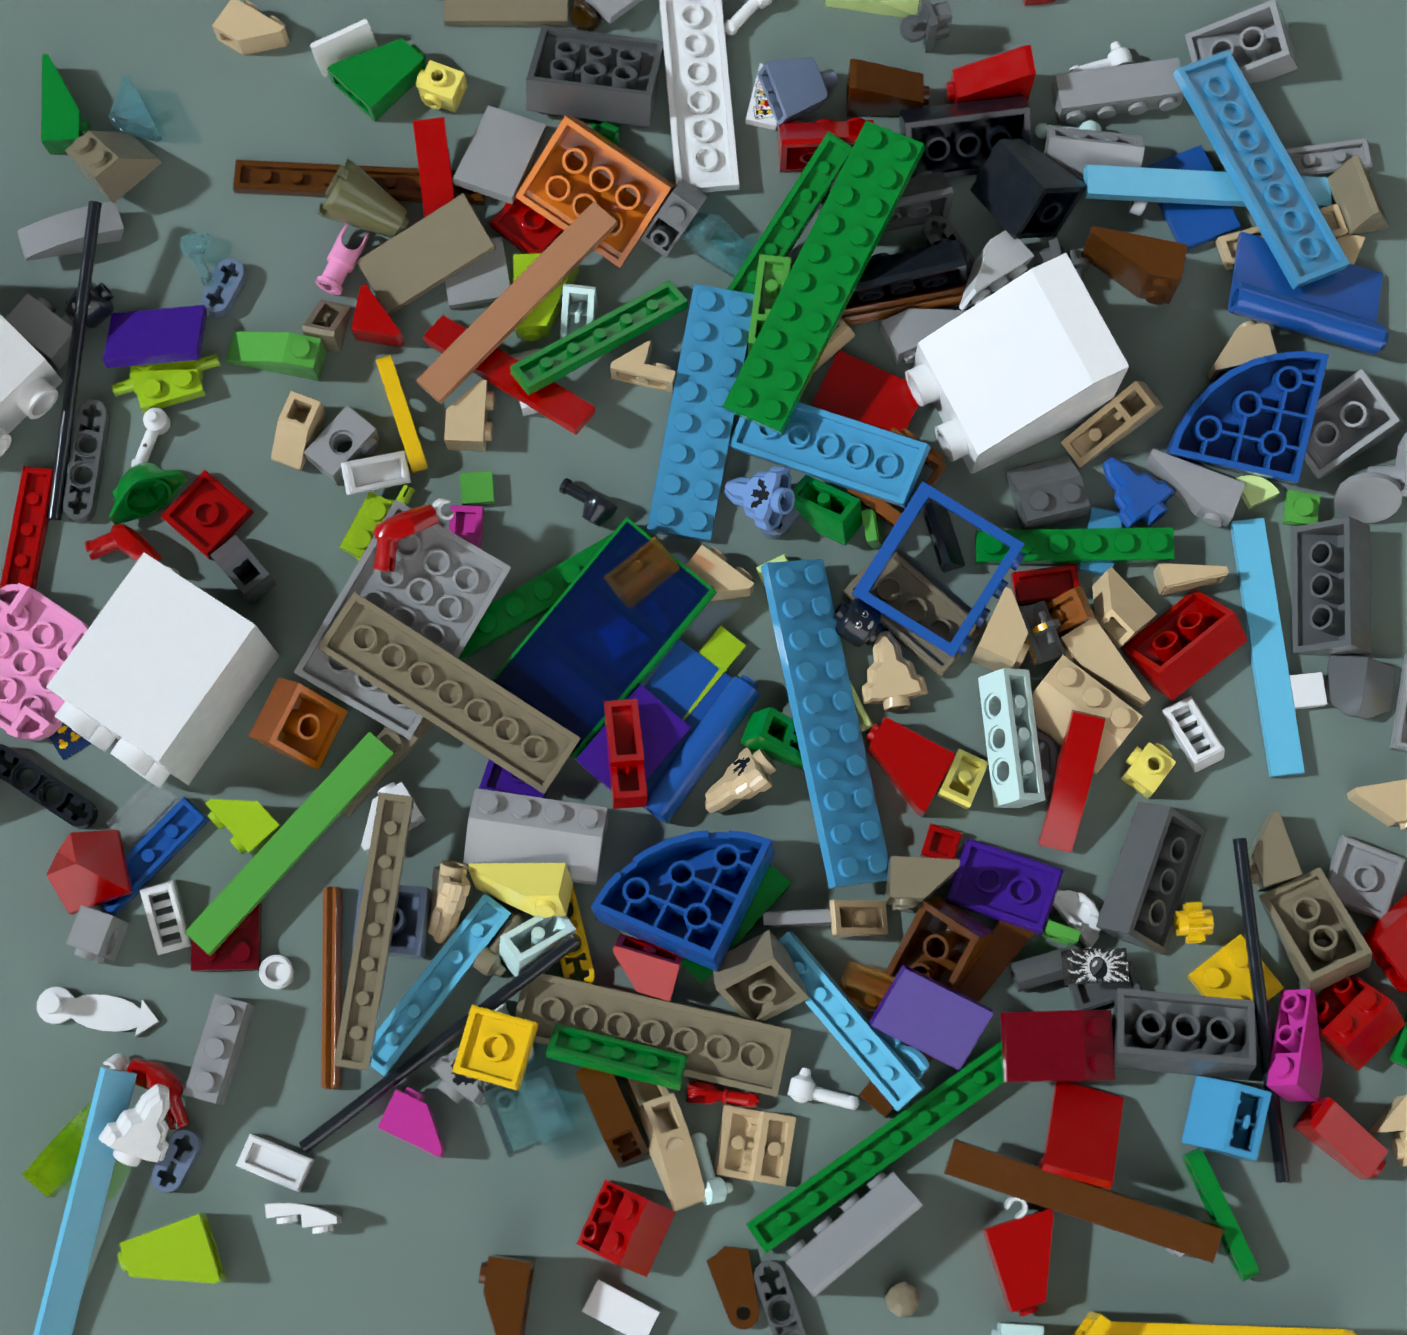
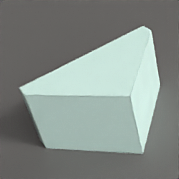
M563 284L560 339L596 320L598 306L596 287Z

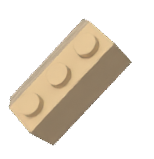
M1064 655L1061 656L1032 693L1036 728L1049 736L1060 747H1062L1072 710L1105 717L1106 720L1094 768L1095 774L1100 771L1143 717Z

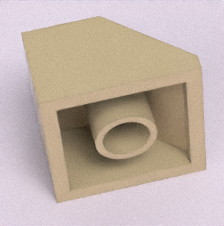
M1005 587L971 661L993 671L1002 668L1019 669L1030 645L1024 643L1028 630L1011 589Z

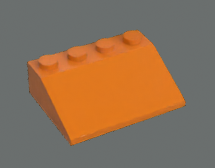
M571 114L564 116L515 198L564 231L593 201L596 202L617 221L618 226L594 251L621 268L676 185Z

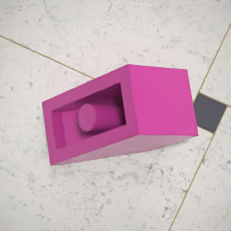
M409 1087L406 1088L405 1092L396 1089L377 1128L443 1158L446 1150L431 1105L423 1102L426 1095Z

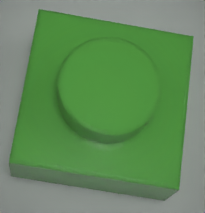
M1288 490L1285 493L1282 524L1301 526L1317 523L1321 495Z

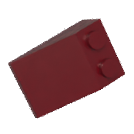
M1111 1010L1000 1013L1004 1083L1101 1082L1115 1080Z

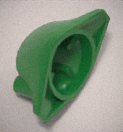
M149 462L133 466L121 477L117 488L112 491L115 503L109 514L110 520L116 525L156 513L172 500L187 481L186 476L179 470L161 469L154 463Z

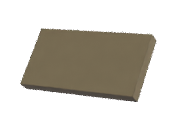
M444 0L445 26H568L569 0Z
M461 194L357 260V263L382 307L390 316L496 250V247L467 197Z
M895 552L870 594L951 643L968 616L966 611L897 552ZM872 560L843 590V594L850 600L856 599L852 592ZM880 613V623L883 624L882 628L890 631L897 641L940 678L962 656L957 652L954 658L950 657ZM973 626L968 636L973 638L968 648L984 632L985 628L983 626Z

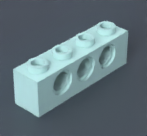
M1002 668L979 677L978 682L994 807L1022 808L1044 801L1045 792L1029 670Z

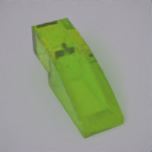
M92 1101L67 1124L22 1174L26 1180L46 1197H56L74 1175Z

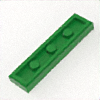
M771 864L728 951L734 949L763 917V914L775 904L792 884ZM683 958L681 966L701 984L713 973L712 969Z
M557 1023L554 1024L546 1051V1058L678 1091L681 1088L688 1059L687 1055Z

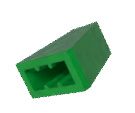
M401 38L331 64L327 71L332 84L376 122L416 84L419 72L422 69H426V56L417 45L412 44L410 46Z

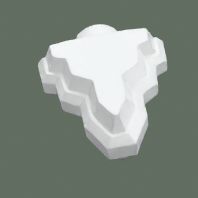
M160 1084L154 1085L140 1097L135 1108L123 1111L116 1122L106 1125L99 1136V1140L114 1149L113 1156L118 1161L132 1167H137L142 1159L152 1162L163 1161L169 1146L165 1139L169 1127L164 1120L170 1107L169 1088Z

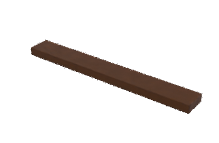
M236 160L233 190L238 194L326 198V190L341 165ZM358 165L395 200L423 202L418 168ZM452 170V177H454L457 170ZM454 185L455 198L464 194L470 204L484 205L485 195Z
M999 921L992 930L994 933L982 956L958 989V992L979 1002L1032 937L1034 932ZM920 1051V1052L925 1056V1058L928 1060L929 1063H930V1062L932 1061V1059L934 1058V1057H932V1056H930V1055H928V1054H926V1053ZM871 1080L858 1095L884 1118L894 1108Z
M954 1139L944 1174L1210 1263L1214 1262L1224 1231L1220 1226L1099 1186L1041 1171L1042 1167Z

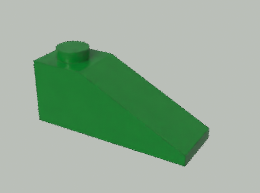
M42 54L41 142L49 155L67 154L65 150L77 138L91 131V126L82 116L50 56Z
M772 707L751 713L740 743L754 751L761 748L772 760L804 770L793 719Z

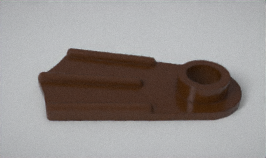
M724 1246L716 1255L707 1260V1264L730 1323L738 1329H749L756 1324L759 1318L749 1250ZM741 1306H746L750 1310V1316L746 1320H740L737 1317V1310Z

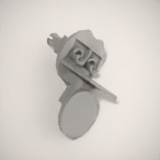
M1407 433L1404 434L1398 444L1395 464L1369 466L1366 473L1351 476L1339 485L1335 492V507L1340 515L1343 517L1350 516L1363 523H1375L1389 518L1398 511L1402 504L1403 496H1407Z

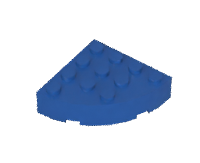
M1309 351L1276 353L1252 359L1228 371L1206 387L1187 407L1172 432L1165 453L1182 460L1259 476L1287 484L1298 483L1329 354Z
M708 830L695 831L668 838L645 849L633 858V862L624 867L619 873L616 872L604 885L591 905V909L596 920L718 972L773 860L775 852L772 840L748 832L729 830V833H709Z

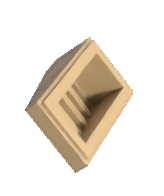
M1170 563L1158 564L1153 571L1157 589L1161 596L1222 583L1229 573L1227 566Z

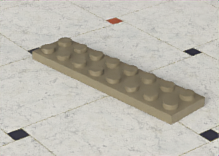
M353 592L317 647V649L543 794H545L580 740V737L356 592Z
M547 973L541 974L520 990L515 1017L539 1023L534 1039L536 1043L549 1045L554 1024L566 1025L687 1055L688 1059L684 1072L686 1077L774 1097L778 1096L792 1028L672 1001L669 1002Z

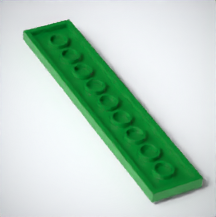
M865 122L723 404V408L726 411L778 434H783L925 150L924 143L874 123Z

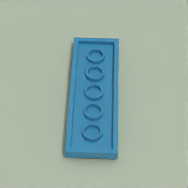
M798 402L782 435L740 417L729 442V447L732 450L906 508L930 450V446L926 443Z

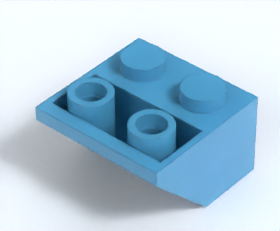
M1196 1076L1181 1143L1247 1162L1257 1161L1272 1092L1239 1083Z

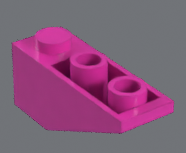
M1312 989L1281 990L1266 1086L1287 1102L1318 1101L1323 1065L1315 991Z

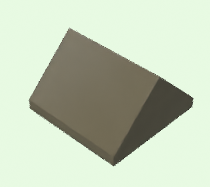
M1358 154L1351 157L1327 178L1335 202L1338 204L1346 224L1347 234L1353 235L1389 228L1390 226L1369 171Z

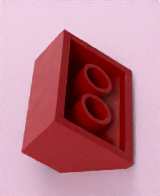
M855 117L847 121L834 122L831 119H821L814 123H802L801 121L792 120L785 124H778L780 173L802 172L828 131L853 147L865 122L874 123L873 120Z
M1194 589L1123 645L1121 650L1154 689L1173 701L1248 640L1234 611Z

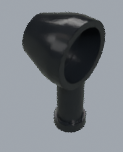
M565 478L560 485L559 492L568 494L584 503L582 518L598 527L607 522L618 508L600 496L574 484L569 478Z

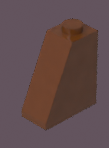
M850 59L847 80V116L899 117V110L921 108L923 105H929L930 91L929 86H924V74L864 60Z
M586 1067L575 1071L602 1137L618 1168L650 1154L615 1075Z

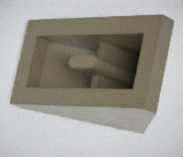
M320 300L303 324L302 331L304 335L321 338L326 350L341 353L351 314V306Z

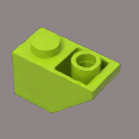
M210 799L205 803L212 811L207 816L220 830L226 827L232 833L233 837L229 841L242 855L247 851L252 856H255L282 827L258 801Z

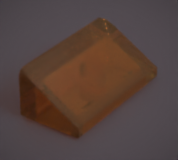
M655 536L607 574L604 579L627 608H631L679 569V565Z
M849 962L842 976L840 988L857 1008L874 1014L895 977L855 962Z

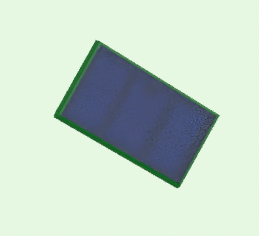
M626 517L491 680L580 737L579 742L570 754L572 758L576 759L605 726L604 701L627 700L717 592L713 586H709Z

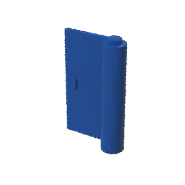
M1241 231L1238 237L1230 290L1229 313L1372 355L1377 354L1379 350L1382 351L1389 339V333L1386 332L1385 325L1377 322L1383 273L1349 264L1342 271L1293 290L1265 239Z
M678 640L644 688L678 717L683 719L719 668L681 640ZM725 672L684 720L691 729L646 780L647 805L642 807L666 824L670 822L760 697V694L756 691L759 686L752 679L745 675H742L741 678L735 676L732 678Z

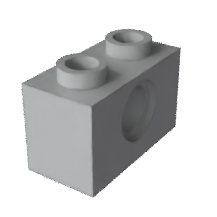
M346 405L304 451V454L314 467L338 486L344 480L341 463L362 459L364 456L369 457L377 449L380 437L375 427ZM345 442L352 443L349 451L344 453L337 451L340 444Z
M81 905L66 944L76 948L74 955L98 964H103L104 959L115 962L129 923L113 915Z

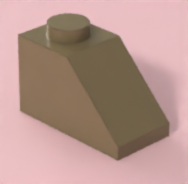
M1279 811L1273 812L1264 819L1248 853L1252 885L1255 884L1257 891L1294 880L1303 875Z

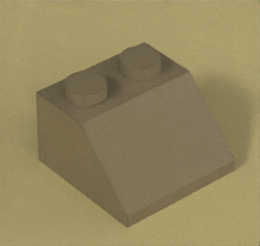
M88 131L83 136L77 138L65 150L83 176L113 204L162 164L153 153L129 132Z
M891 856L888 861L885 891L886 905L893 906V911L913 912V908L919 907L924 900H927L955 874L960 867V860Z
M770 930L728 951L718 972L713 970L715 989L743 1018L765 1022L809 999L806 987L787 949Z

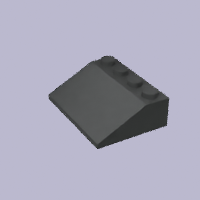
M542 25L526 78V111L562 116L572 114L576 118L650 127L663 55V41Z

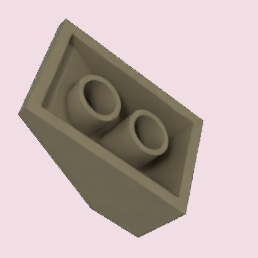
M1320 867L1259 896L1281 945L1305 989H1312L1318 992L1341 981L1345 977L1352 976L1370 967L1372 951Z

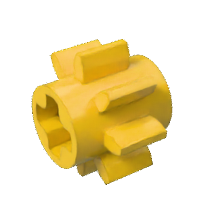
M1185 902V904H1182L1183 910L1175 911V932L1177 936H1185L1186 944L1202 943V941L1206 940L1205 935L1213 934L1214 922L1212 911L1210 909H1202V902Z

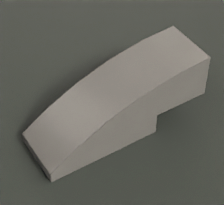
M111 201L102 203L97 244L121 241L124 226L116 202L114 204ZM88 206L53 215L17 230L25 260L30 261L82 253Z

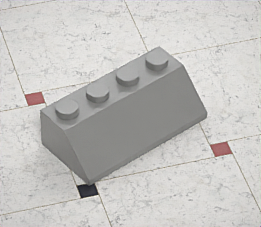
M475 788L468 817L463 863L467 866L469 863H566L573 882L597 885L607 831L608 808Z
M880 1172L866 1184L870 1190L865 1195L859 1198L854 1194L840 1206L843 1213L833 1221L828 1216L813 1229L817 1235L807 1244L801 1239L787 1251L790 1258L785 1263L813 1297L817 1296L923 1206L894 1172L887 1176Z

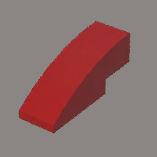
M638 699L604 701L613 809L646 807L647 788Z

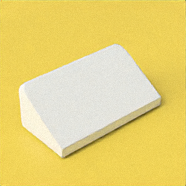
M363 19L310 44L314 59L324 77L329 76L327 68L331 64L378 47L367 19Z

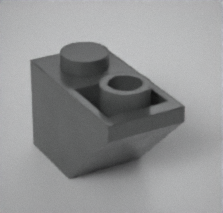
M682 178L640 240L664 257H667L708 196Z
M236 535L210 555L251 605L277 585L268 571Z

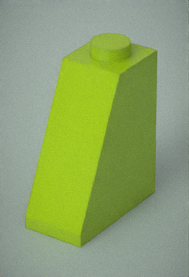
M542 253L513 254L514 281ZM579 265L515 329L517 338H522L526 341H538L541 337H549L562 309L563 284L574 283L579 272Z
M206 1213L196 1214L119 1243L121 1251L118 1252V1260L124 1272L128 1271L129 1277L213 1284L227 1280Z

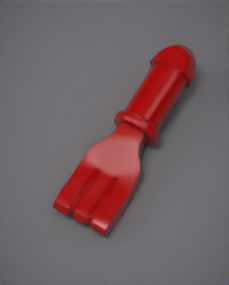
M689 1082L686 1100L687 1103L713 1105L716 1102H723V1105L732 1104L747 1106L748 1108H754L760 1102L759 1096L751 1091L747 1093L731 1091L725 1088L723 1092L714 1085L699 1082Z

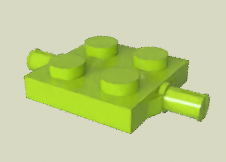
M215 353L200 358V360L130 366V379L112 383L111 385L116 397L134 391L138 396L140 408L145 414L151 408L162 409L206 396L202 383L203 371L220 367L221 363L218 354Z
M403 484L396 500L407 506L416 490ZM369 491L339 546L340 550L355 557L359 562L374 537L373 531L375 526L384 520L395 500L385 499Z

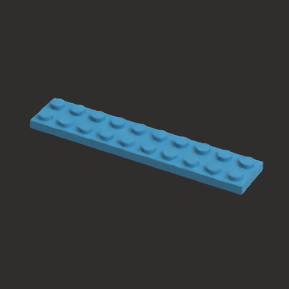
M823 559L765 563L761 566L829 889L887 881L889 858L840 636L835 631L837 621L832 618L835 615L824 561Z

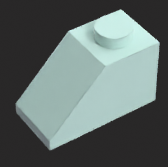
M535 916L500 936L499 955H501L503 962L514 977H516L568 936L574 935L576 928L567 916H552L549 918Z

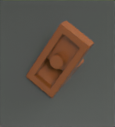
M1082 586L1074 587L1046 603L1052 620L1058 619L1061 626L1056 629L1059 638L1095 616Z

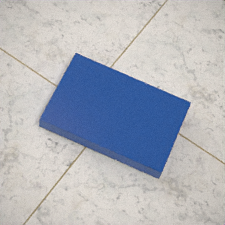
M1202 145L1144 167L1214 171ZM1157 202L1175 241L1188 244L1187 250L1216 240L1220 236L1239 231L1241 227L1231 206Z

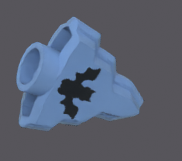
M772 466L768 472H757L751 479L739 477L726 482L723 492L733 504L743 507L745 515L754 519L755 526L770 532L779 526L782 516L790 513L795 503V494L791 490L792 478L789 469L786 467Z

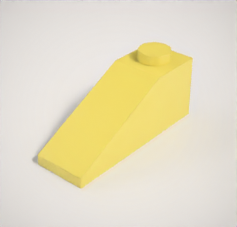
M566 863L468 864V872L477 890L532 916L549 918L567 915L573 881Z

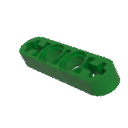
M1200 1148L1183 1154L1182 1158L1212 1224L1224 1229L1220 1241L1236 1274L1242 1282L1259 1275L1256 1261L1206 1156Z

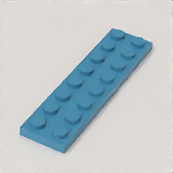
M1230 50L1177 68L1173 73L1177 84L1292 289H1297L1344 270L1350 262Z
M698 284L693 286L647 532L711 543L735 414L726 411L723 408V404L745 362L754 294Z

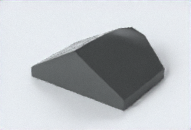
M1330 655L1325 680L1327 703H1331L1347 716L1361 719H1370L1390 711L1396 667L1369 657Z

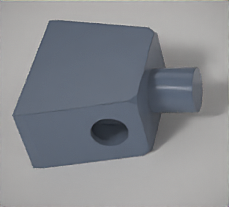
M812 57L767 61L757 73L772 114L777 122V127L778 124L798 120L818 110L828 99L827 89L837 86L835 71L828 69L819 72L815 59Z

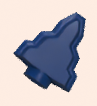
M1111 457L1103 463L1102 466L1106 480L1115 490L1113 501L1120 509L1118 517L1126 528H1131L1142 521L1148 526H1152L1168 512L1169 508L1165 503L1176 493V490L1165 480L1157 481L1149 473H1137L1128 463L1115 457Z

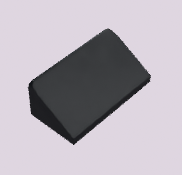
M935 503L926 504L923 517L941 572L945 573L963 568L965 562L948 510Z

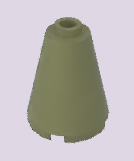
M348 158L345 159L344 165L341 164L327 188L325 204L320 203L317 214L323 218L391 238L396 233L403 232L410 220L405 216L407 210L355 162Z

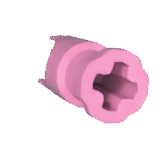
M347 224L340 231L327 257L328 264L322 276H318L315 280V284L320 289L332 295H341L343 291L341 286L347 274L353 272L369 238V233L367 232L360 247L356 250L346 248L342 244V238L349 226Z

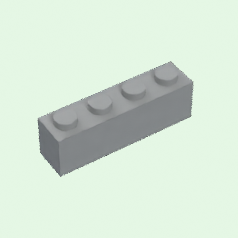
M1179 58L1055 74L1051 90L1057 122L1067 121L1074 124L1082 122L1087 118L1109 119L1117 114L1129 113L1130 115H1139L1147 110L1160 109L1161 111H1169L1181 105L1184 94L1173 76L1176 69L1181 67Z

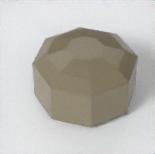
M906 1282L892 1284L885 1294L887 1309L899 1317L914 1314L920 1303L917 1289Z

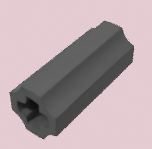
M1076 945L1011 963L1009 965L1010 973L1017 992L1078 975L1077 973L1071 974L1070 972L1083 970L1084 968L1079 967L1083 965H1077L1068 959L1073 958L1074 961L1082 962L1081 958L1078 955L1075 956L1071 951L1075 950V953L1079 954Z

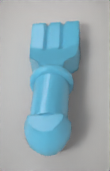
M876 1029L918 1079H921L929 1067V1062L925 1056L916 1048L906 1046L902 1041Z

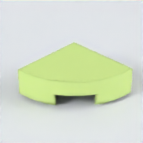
M1246 475L1236 478V480L1245 483L1241 497L1248 509L1266 502L1280 493L1271 482L1262 477Z

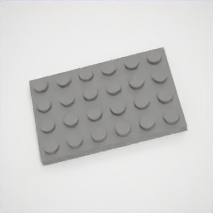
M395 499L384 520L412 508ZM439 524L398 542L394 572L373 569L377 548V539H375L374 535L293 672L409 740L422 721L423 716L317 649V647L353 592H356L456 658H459L511 567Z

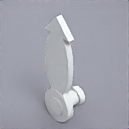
M51 987L46 989L37 1001L39 1016L50 1024H62L72 1018L81 1025L100 1031L124 1032L136 1028L135 1037L160 1022L144 1000H142L140 1009L132 1002L110 995L92 994L75 998L67 989Z

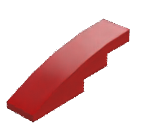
M1072 710L1055 767V778L1046 805L1047 812L1038 839L1040 846L1072 853L1096 764L1106 720L1105 717Z

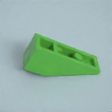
M759 255L748 338V353L790 273L791 257Z
M233 331L226 363L320 381L327 351L321 338L291 332Z

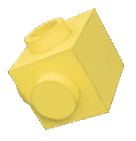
M429 60L426 69H422L418 74L416 87L418 88L421 101L426 106L435 110L442 108L456 113L467 89V82L464 72Z
M1148 742L1143 749L1137 746L1125 762L1130 767L1124 773L1121 780L1148 799L1156 791L1176 761L1171 758L1172 753L1167 748L1158 743L1153 745Z

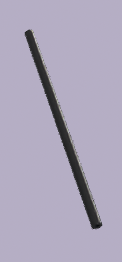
M89 201L48 509L47 519L58 521L61 520L99 230L102 203L98 201Z
M1247 838L1233 839L1252 997L1255 1003V1020L1264 1091L1272 1092L1267 1116L1275 1179L1277 1183L1289 1182L1290 1178L1279 1095L1266 1086L1273 1043Z
M571 934L479 1004L478 1007L494 1011L580 945L579 941ZM469 1013L301 1140L299 1145L305 1153L310 1152L463 1035Z

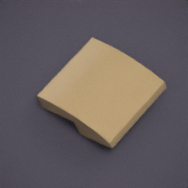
M724 1105L713 1168L715 1175L786 1186L796 1117Z

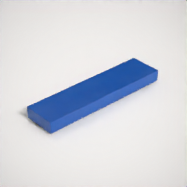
M184 796L125 855L132 893L103 903L101 906L110 915L116 916L210 820Z

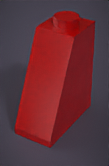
M1031 45L1022 46L953 69L950 82H946L947 100L953 101V103L1023 95L1028 102L1036 76Z
M885 717L881 725L875 722L867 735L866 740L871 742L867 752L916 815L923 817L956 754Z
M1406 894L1362 935L1372 951L1373 960L1398 992H1407Z
M1330 1097L1311 1101L1293 1126L1296 1131L1359 1179H1369L1371 1176L1373 1178L1377 1177L1387 1163L1384 1157L1389 1151Z
M1049 1208L1025 1215L1022 1218H1015L981 1229L1007 1309L1012 1313L1018 1311L1019 1317L1039 1311L1038 1304L1046 1302L1054 1218L1052 1209Z

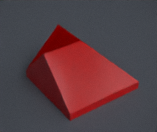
M117 829L70 833L57 851L46 874L66 910L71 915L78 913L81 905L93 908L132 893L121 834Z

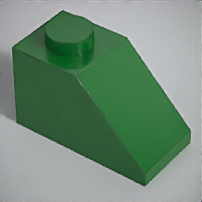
M806 474L793 489L795 494L793 507L818 534L846 546L863 524L859 498Z

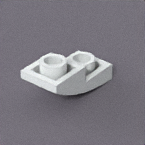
M298 1203L265 1204L266 1218H276L277 1224L298 1222L297 1215L301 1214L302 1228L312 1227L313 1234L332 1232L333 1224L342 1223V1216L321 1207Z

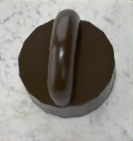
M585 0L574 1L570 13L572 25L577 30L594 31L601 24L602 16Z

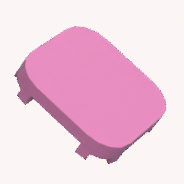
M20 583L9 584L0 588V727L7 731V734L26 741H41L52 736L63 724L54 716L64 704V701L46 688V686L90 626L41 592Z

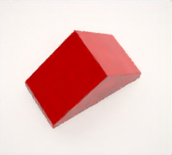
M366 284L362 285L359 289L351 328L355 340L394 347L403 346L405 342L400 330Z

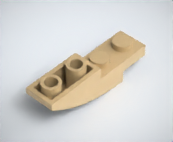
M626 1078L625 1085L650 1142L648 1151L673 1211L676 1212L705 1201V1188L699 1163L675 1094H669L666 1087Z

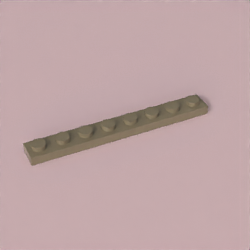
M379 792L334 1066L366 1071H370L414 804L412 796Z

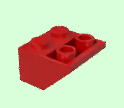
M1354 975L1345 977L1341 981L1326 987L1316 997L1320 1040L1334 1055L1357 1071L1405 1025L1393 1000Z
M605 1180L576 1244L618 1266L647 1277L675 1212Z

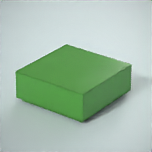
M492 470L460 473L462 506L495 505Z
M873 509L861 511L866 542L872 549L881 548L884 543V535L880 516Z
M1048 920L1042 937L1066 946H1072L1078 943L1081 931Z

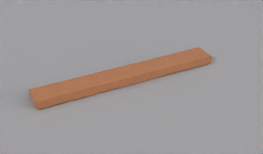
M593 201L417 378V384L437 402L442 404L618 226L617 221Z

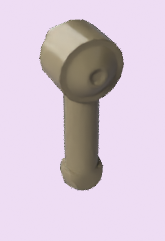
M514 912L510 916V919L489 947L486 946L477 955L472 967L485 976L495 974L502 977L507 969L502 965L501 955H499L500 936L524 923L525 918L521 913Z

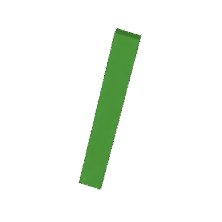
M369 731L184 933L211 956L389 763L395 754Z

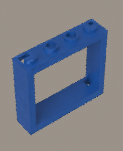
M922 481L855 587L852 595L950 657L954 658L957 652L963 656L973 638L968 636L974 625L981 627L991 611L986 608L992 596L999 599L1009 583L1004 580L1005 575L1010 568L1016 571L1026 556L1021 551L1024 543ZM929 499L1010 548L951 643L870 594Z

